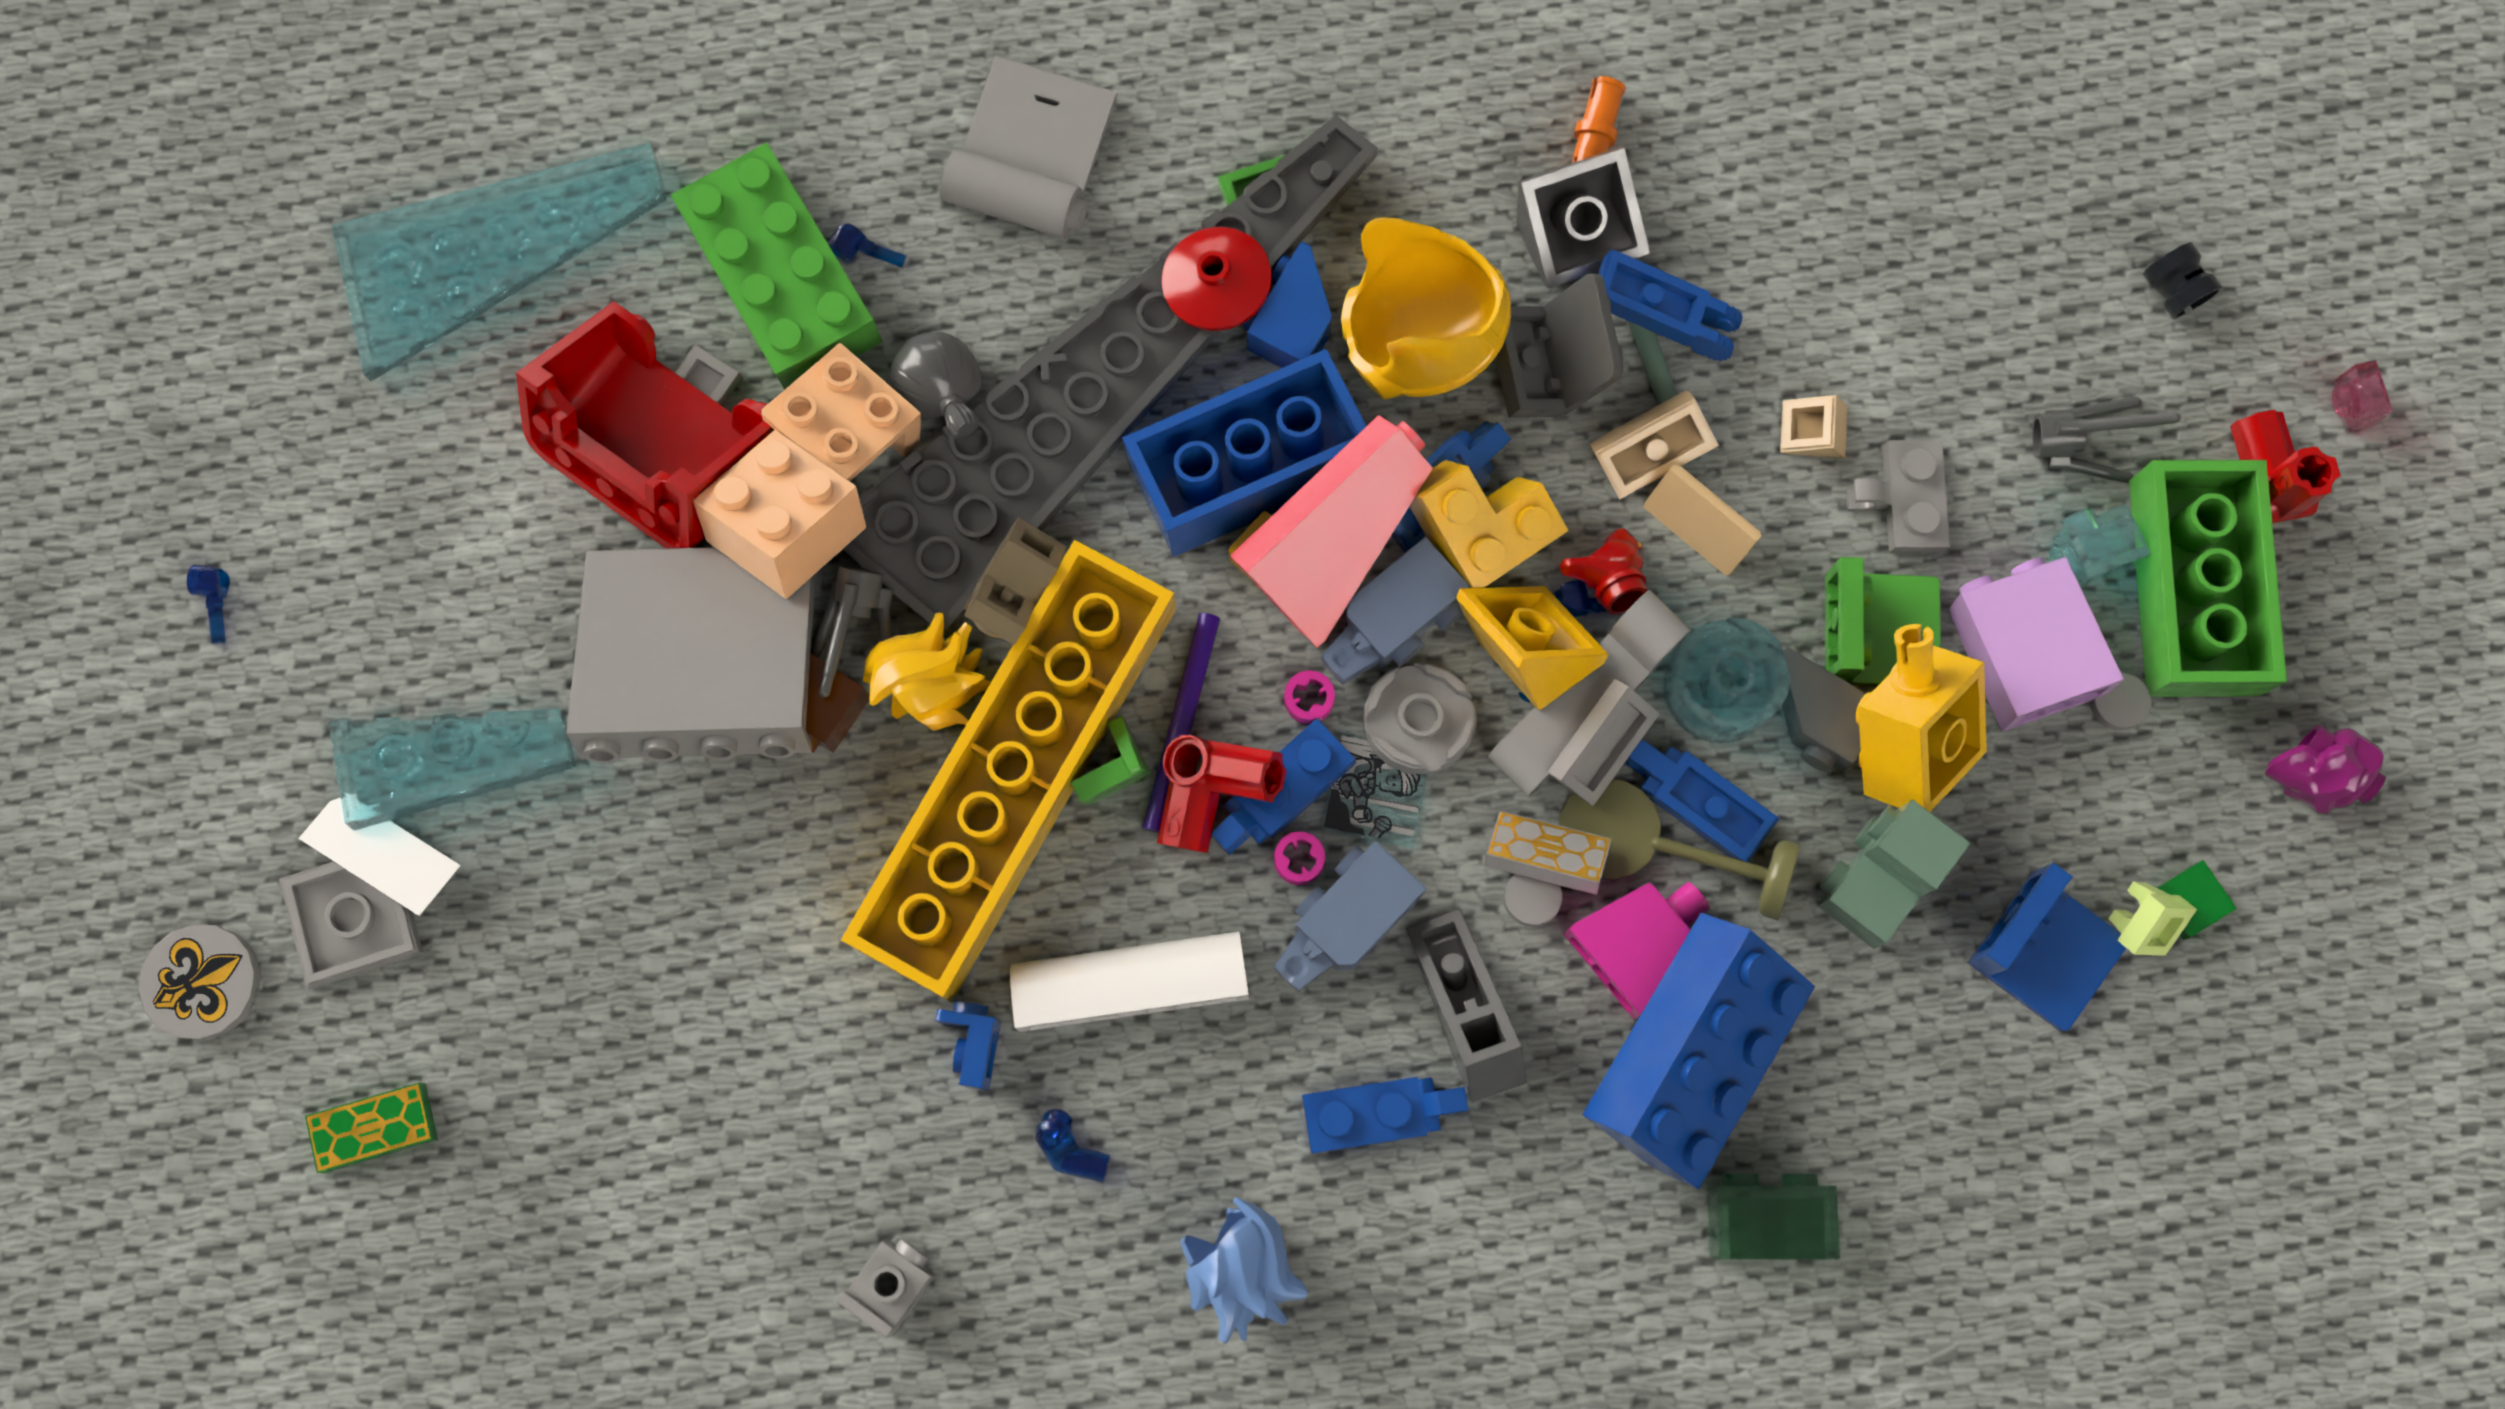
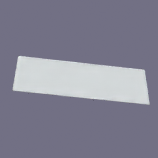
M350 795L330 801L299 837L300 840L418 916L422 914L461 866Z

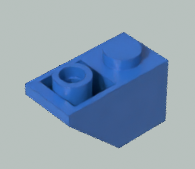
M1302 241L1292 257L1285 254L1281 257L1272 273L1271 285L1274 286L1262 308L1243 325V329L1247 331V350L1281 368L1322 351L1331 336L1332 314L1311 246Z

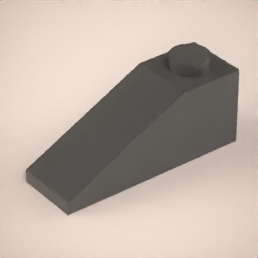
M1458 909L1407 927L1408 936L1452 1057L1472 1103L1526 1084L1527 1078L1522 1046L1461 910Z

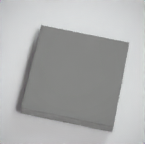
M333 861L279 879L306 988L315 989L423 954L413 912Z

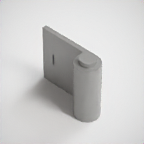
M995 55L963 150L954 149L945 165L940 185L941 200L1063 239L1069 236L1071 230L1079 232L1083 226L1088 208V201L1084 200L1083 196L1118 97L1117 92Z

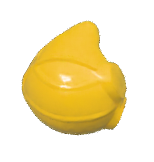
M1388 217L1375 218L1368 222L1361 234L1362 251L1367 261L1366 269L1360 284L1348 290L1341 314L1343 338L1348 344V358L1369 388L1383 400L1402 395L1407 397L1438 395L1457 389L1473 380L1497 356L1509 330L1511 299L1509 289L1502 274L1481 253L1470 246L1467 241L1442 230L1420 223Z

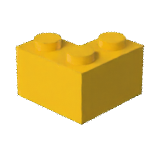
M1444 460L1432 469L1409 506L1428 540L1469 584L1470 588H1485L1569 531L1542 483L1517 476L1486 497L1469 466Z

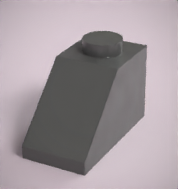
M1786 647L1776 658L1771 669L1791 742L1803 750L1801 754L1802 759L1812 767L1826 773H1831L1834 768L1842 773L1854 764L1861 751L1856 710L1860 700L1866 693L1791 648Z

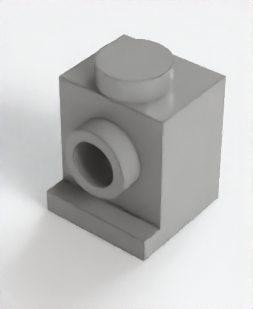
M903 1238L899 1240L896 1246L889 1241H882L837 1303L883 1337L893 1336L936 1276L925 1268L930 1258ZM886 1272L894 1274L898 1279V1289L891 1296L882 1294L878 1288L879 1278Z

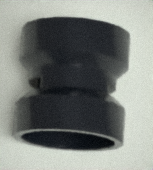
M2192 242L2186 243L2164 255L2143 272L2150 286L2160 289L2165 296L2164 307L2172 319H2177L2186 314L2184 309L2189 305L2192 309L2201 306L2223 288L2214 274L2206 273L2200 265L2202 256Z

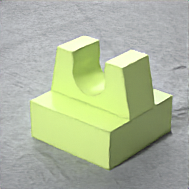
M2133 881L2127 891L2139 902L2140 907L2136 913L2133 914L2128 910L2114 909L2108 918L2121 933L2117 941L2134 955L2166 956L2197 909L2180 895H2170L2146 882Z

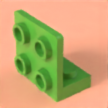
M1840 557L1825 574V669L1851 685L1878 686L1890 674L1892 668L1897 663L1894 634L1899 628L1909 624L1922 625L1921 641H1923V630L1929 627L1934 632L1933 645L1941 648L1939 578L1934 576L1864 573V558Z

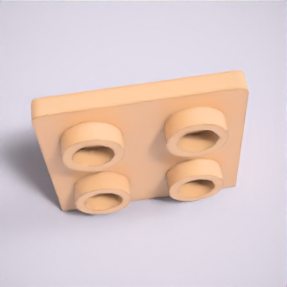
M841 343L836 345L762 409V419L768 425L849 482L889 446L905 458L920 442L921 413Z

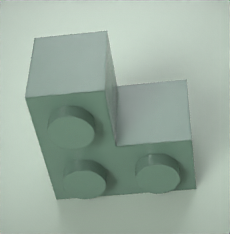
M1913 799L1897 810L1888 806L1878 818L1873 816L1854 839L1853 843L1861 849L1850 864L1847 865L1840 860L1822 881L1820 888L1827 894L1818 907L1875 949L1889 941L1921 897L1937 890L1971 843Z

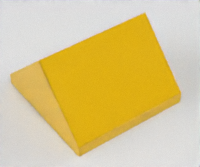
M1545 586L1461 588L1456 596L1476 640L1538 711L1602 666L1609 655Z

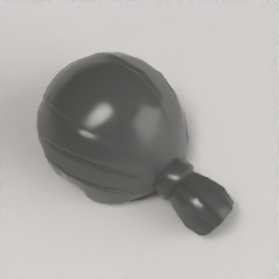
M926 332L910 338L899 349L891 364L890 377L892 388L921 413V420L944 416L947 431L954 438L961 439L971 435L979 427V421L975 413L966 406V403L977 394L983 385V376L973 353L960 339L945 332Z

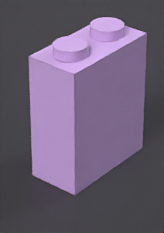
M2043 557L2031 559L2012 569L2011 576L1997 581H1993L1991 575L1974 579L1960 587V595L1948 609L1968 657L1985 663V696L2002 732L2090 702L2097 697L2110 693L2124 680L2066 557L2049 563H2045Z

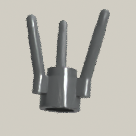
M2139 397L2117 399L2068 410H2046L2045 414H2036L2033 420V453L2036 458H2048V470L2068 469L2109 480L2129 483V480L2133 477L2132 473L2072 458L2074 452L2084 451L2087 432L2175 424L2180 421L2181 417L2178 413L2172 412L2084 420L2139 407L2141 405Z
M839 566L837 579L832 581L830 597L816 631L810 652L817 658L820 657L837 615L822 673L823 676L819 688L820 697L827 698L830 695L851 616L871 618L872 608H877L880 642L892 638L890 606L893 590L882 588L884 574Z

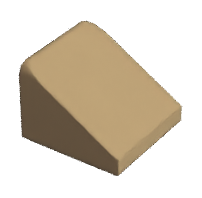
M1837 395L1783 400L1780 453L1845 459L1847 405Z

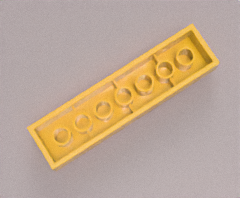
M1076 540L1073 541L1057 572L1032 611L1025 630L1005 657L841 938V941L948 1002H953L1072 794L1074 788L1071 781L1081 777L1109 729L1108 722L1116 717L1176 612L1174 592Z

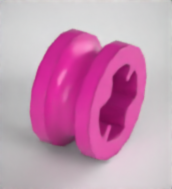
M1312 670L1302 671L1291 677L1287 683L1284 693L1285 708L1291 718L1299 723L1310 725L1316 718L1321 722L1328 717L1333 709L1335 699L1334 687L1328 677L1322 673ZM1309 684H1315L1321 688L1319 689L1318 696H1325L1326 701L1323 706L1313 704L1309 711H1304L1298 707L1300 705V698L1293 699V694L1296 689L1306 691Z
M1303 831L1291 832L1284 836L1277 844L1274 853L1275 869L1279 876L1287 883L1297 886L1306 885L1316 880L1323 871L1326 859L1325 850L1320 840L1312 834ZM1299 843L1310 847L1309 858L1316 862L1314 867L1308 872L1305 866H1303L1301 874L1289 870L1290 859L1284 856V852L1288 847L1292 845L1296 851L1297 844Z

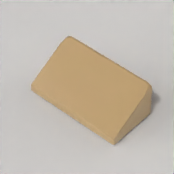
M1687 390L1604 434L1590 444L1619 499L1664 476L1674 464L1683 466L1719 446L1695 398Z
M1674 464L1668 470L1643 505L1644 509L1725 576L1732 573L1762 536L1757 528L1679 464Z

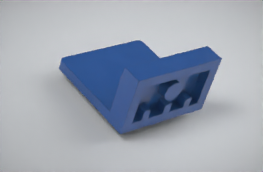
M2053 862L2031 872L1967 963L2050 1025L2063 1032L2072 1027L2126 950V947L2117 941L2121 935L2119 931L2063 891L2073 876Z

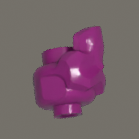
M2317 725L2310 730L2298 746L2272 759L2265 771L2266 777L2284 786L2283 793L2304 802L2316 812L2328 814L2333 808L2347 807L2356 800L2363 804L2368 803L2379 792L2386 781V776L2379 772L2384 761L2383 752L2379 746L2353 729H2340L2331 733L2321 725Z

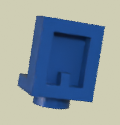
M954 1001L953 1011L937 1009L935 1021L942 1025L968 1028L967 1039L959 1038L956 1043L953 1057V1073L960 1074L959 1085L966 1088L989 1091L1001 1021L995 1017L987 1016L989 1006Z

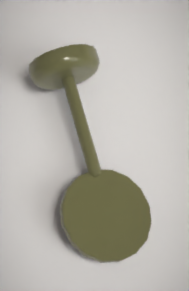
M1612 780L1594 806L1586 803L1573 793L1568 798L1559 817L1560 826L1612 839L1602 875L1603 880L1615 881L1635 875L1650 863L1657 850L1764 882L1758 901V909L1763 916L1777 921L1785 901L1800 848L1799 843L1789 840L1778 842L1773 850L1769 866L1765 868L1660 837L1661 822L1655 804L1643 790L1623 780Z

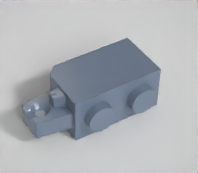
M1425 536L1352 597L1347 607L1345 629L1322 654L1321 661L1342 685L1375 665L1383 669L1394 660L1398 666H1402L1424 646V643L1420 640L1421 636L1435 625L1443 631L1463 615L1456 596L1461 588H1470L1469 584Z
M1374 841L1366 851L1358 845L1355 846L1334 869L1341 876L1326 893L1320 887L1315 888L1295 910L1301 917L1295 925L1297 934L1274 965V969L1296 991L1300 992L1332 966L1336 970H1353L1424 895L1427 888L1377 841Z

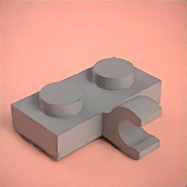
M1887 440L1882 446L1884 481L1876 478L1855 479L1854 487L1846 488L1847 510H1886L1889 553L1945 552L1950 548L1942 440Z

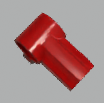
M2275 409L2258 412L2234 422L2230 429L2239 459L2267 461L2272 524L2314 516L2317 512L2319 501L2331 493L2334 481L2341 476L2336 458L2322 453L2317 446L2303 448L2295 452L2283 412L2275 411Z
M1181 735L1173 739L1166 747L1163 755V768L1166 776L1169 778V785L1157 844L1208 853L1220 793L1273 803L1276 795L1284 787L1287 770L1283 764V754L1276 751L1211 741L1193 735ZM1202 755L1203 764L1199 772L1196 774V763L1198 758Z

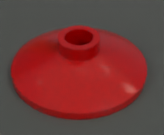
M1211 227L1190 234L1181 240L1170 252L1162 271V290L1171 311L1184 323L1205 331L1228 330L1251 319L1264 305L1272 283L1271 266L1262 246L1248 234L1228 227ZM1211 266H1223V270L1218 275L1209 276L1204 273Z

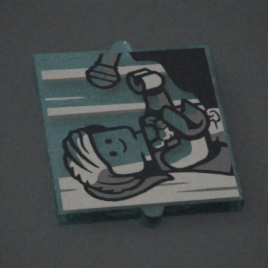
M1340 733L1339 742L1356 759L1357 763L1329 788L1321 830L1359 837L1365 845L1371 844L1374 840L1414 848L1427 774L1410 775L1389 767L1373 752L1367 738Z

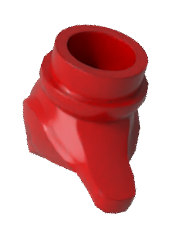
M1625 528L1615 530L1606 538L1603 546L1590 556L1566 558L1559 565L1562 575L1582 580L1586 585L1594 589L1598 603L1605 606L1607 612L1611 615L1624 614L1648 591L1645 586L1646 578L1643 572H1641L1644 564L1643 557L1638 552L1641 550L1642 544Z

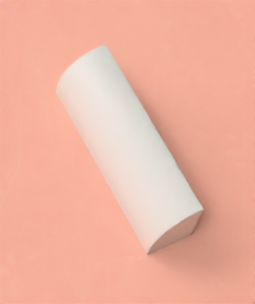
M1239 931L1014 963L1010 966L1014 1026L1019 1032L1249 1000Z

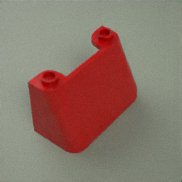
M613 301L516 372L524 436L535 453L545 462L665 549L696 548L704 541L705 535L692 500L774 431L762 419V409L767 404L745 398L733 407L731 413L657 361L654 342L655 332L652 326L642 316L630 313Z

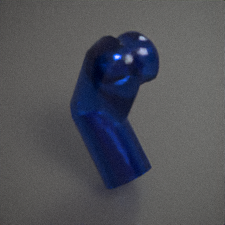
M1051 1109L1045 1112L1041 1122L1036 1126L1035 1135L1036 1142L1051 1167L1060 1173L1104 1183L1111 1155L1079 1147L1071 1132L1073 1120L1064 1110Z

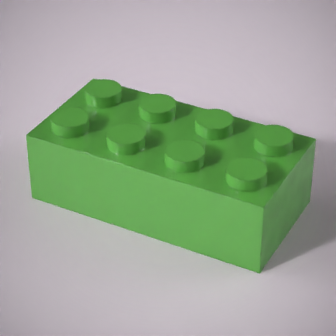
M767 142L670 195L784 390L839 343L843 344L857 357L883 342L872 316Z
M2152 460L2129 480L2145 684L2149 689V695L2151 697H2260L2287 682L2267 461Z

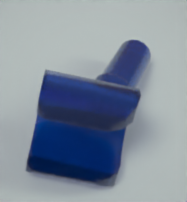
M849 223L838 226L827 241L834 255L847 264H850L859 251L867 256L903 268L907 255L868 240L857 227Z
M192 565L187 574V589L191 595L206 597L211 644L226 643L222 607H224L223 598L227 597L230 577L223 569Z
M1582 580L1565 582L1560 586V589L1555 591L1556 598L1574 617L1587 615L1591 612H1607L1605 606L1600 605L1596 597H1589L1587 585Z

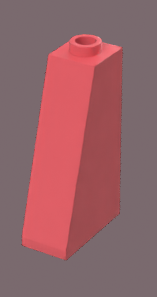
M1378 415L1230 555L1295 628L1316 648L1326 641L1433 469L1420 453L1426 446L1425 443L1404 421L1395 426Z

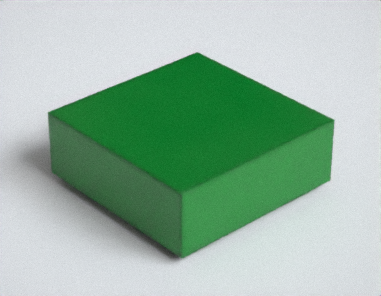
M2204 860L2196 862L2156 887L2170 895H2180L2197 909L2180 934L2183 940L2191 938L2237 909Z

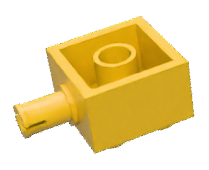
M1909 624L1902 626L1894 634L1897 663L1892 668L1890 674L1872 692L1866 693L1858 704L1856 722L1859 725L1861 747L1859 766L1862 769L1864 795L1897 808L1913 799L1927 811L1931 812L1987 752L1985 663L1934 646V632L1929 627L1923 630V641H1921L1922 625Z

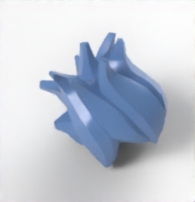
M1238 1197L1232 1201L1239 1209H1227V1219L1220 1230L1215 1244L1189 1235L1180 1240L1189 1265L1186 1271V1280L1191 1293V1308L1198 1311L1212 1303L1220 1321L1219 1341L1225 1344L1229 1341L1235 1327L1241 1340H1247L1248 1322L1251 1323L1254 1320V1313L1263 1319L1267 1317L1281 1325H1285L1288 1317L1279 1308L1277 1303L1305 1299L1308 1293L1305 1284L1293 1275L1289 1267L1282 1228L1276 1219L1258 1206Z

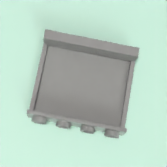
M715 547L587 551L566 731L580 758L595 763L609 764L617 762L620 758L645 757L656 762H670L677 759L678 756H704L712 760H729L736 755L762 754L768 758L784 759L791 757L794 753H811L812 744L806 731L814 592H821L822 570L820 569L786 600Z

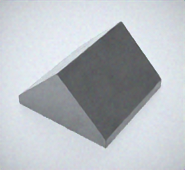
M1618 147L1518 181L1517 227L1545 287L1551 288L1583 277L1588 273L1598 272L1603 257L1609 250L1619 251L1634 259L1650 254L1624 147Z

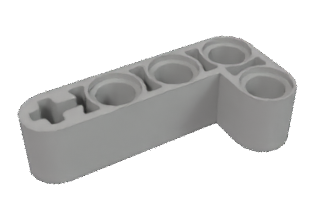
M1650 590L1647 591L1624 613L1613 626L1611 632L1599 643L1609 654L1605 663L1540 711L1534 707L1495 746L1487 757L1529 797L1551 776L1547 771L1613 680L1616 679L1636 691L1654 673L1653 671L1666 658L1669 659L1681 646L1691 632V629Z

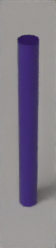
M1203 612L1198 614L1142 826L1144 830L1159 833L1169 785V778L1166 776L1163 768V755L1166 747L1173 739L1181 735H1190L1220 622V618L1213 614Z

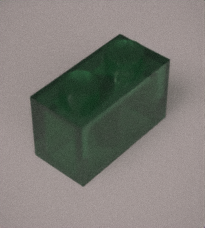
M1722 1174L1723 1186L1707 1187L1710 1259H1840L1837 1186H1818V1174H1781L1782 1186H1759L1758 1174Z

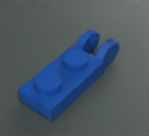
M1609 250L1603 257L1598 274H1601L1604 279L1606 292L1611 302V314L1686 347L1690 345L1694 353L1707 356L1708 359L1711 358L1714 361L1730 359L1735 346L1733 344L1734 341H1731V338L1726 337V335H1721L1720 332L1704 325L1727 332H1735V330H1739L1743 319L1742 312H1739V309L1710 296V292L1619 251Z

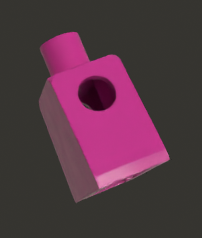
M1649 882L1576 922L1563 935L1634 1020L1642 1014L1689 934L1690 929L1688 926L1697 920L1700 913L1707 912L1710 909V905L1703 894L1690 882H1686L1667 899H1664L1659 891Z

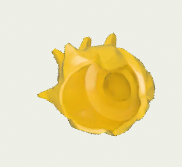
M938 612L935 613L927 630L914 634L898 635L879 642L865 659L863 682L870 684L869 705L875 706L892 694L891 715L896 719L909 713L932 731L956 724L966 726L969 720L958 710L977 693L986 691L991 681L984 679L986 678L984 675L974 672L982 656L983 649L976 648L970 654L965 655L973 627L965 622L957 632H954L953 635L944 641L943 613Z

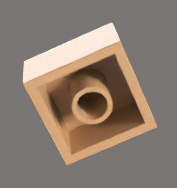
M776 430L692 500L706 541L786 600L867 528L857 487Z

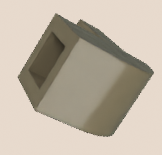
M1018 517L972 591L964 607L966 610L964 616L974 621L977 628L984 634L993 638H1003L1015 645L1027 626L1035 603L1057 572L1067 546Z

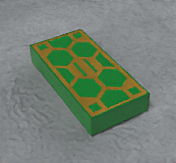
M421 1082L305 1116L317 1173L331 1172L438 1140L426 1083Z

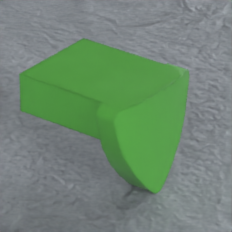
M1123 715L1108 722L1122 756L1071 781L1080 802L1087 806L1151 774Z

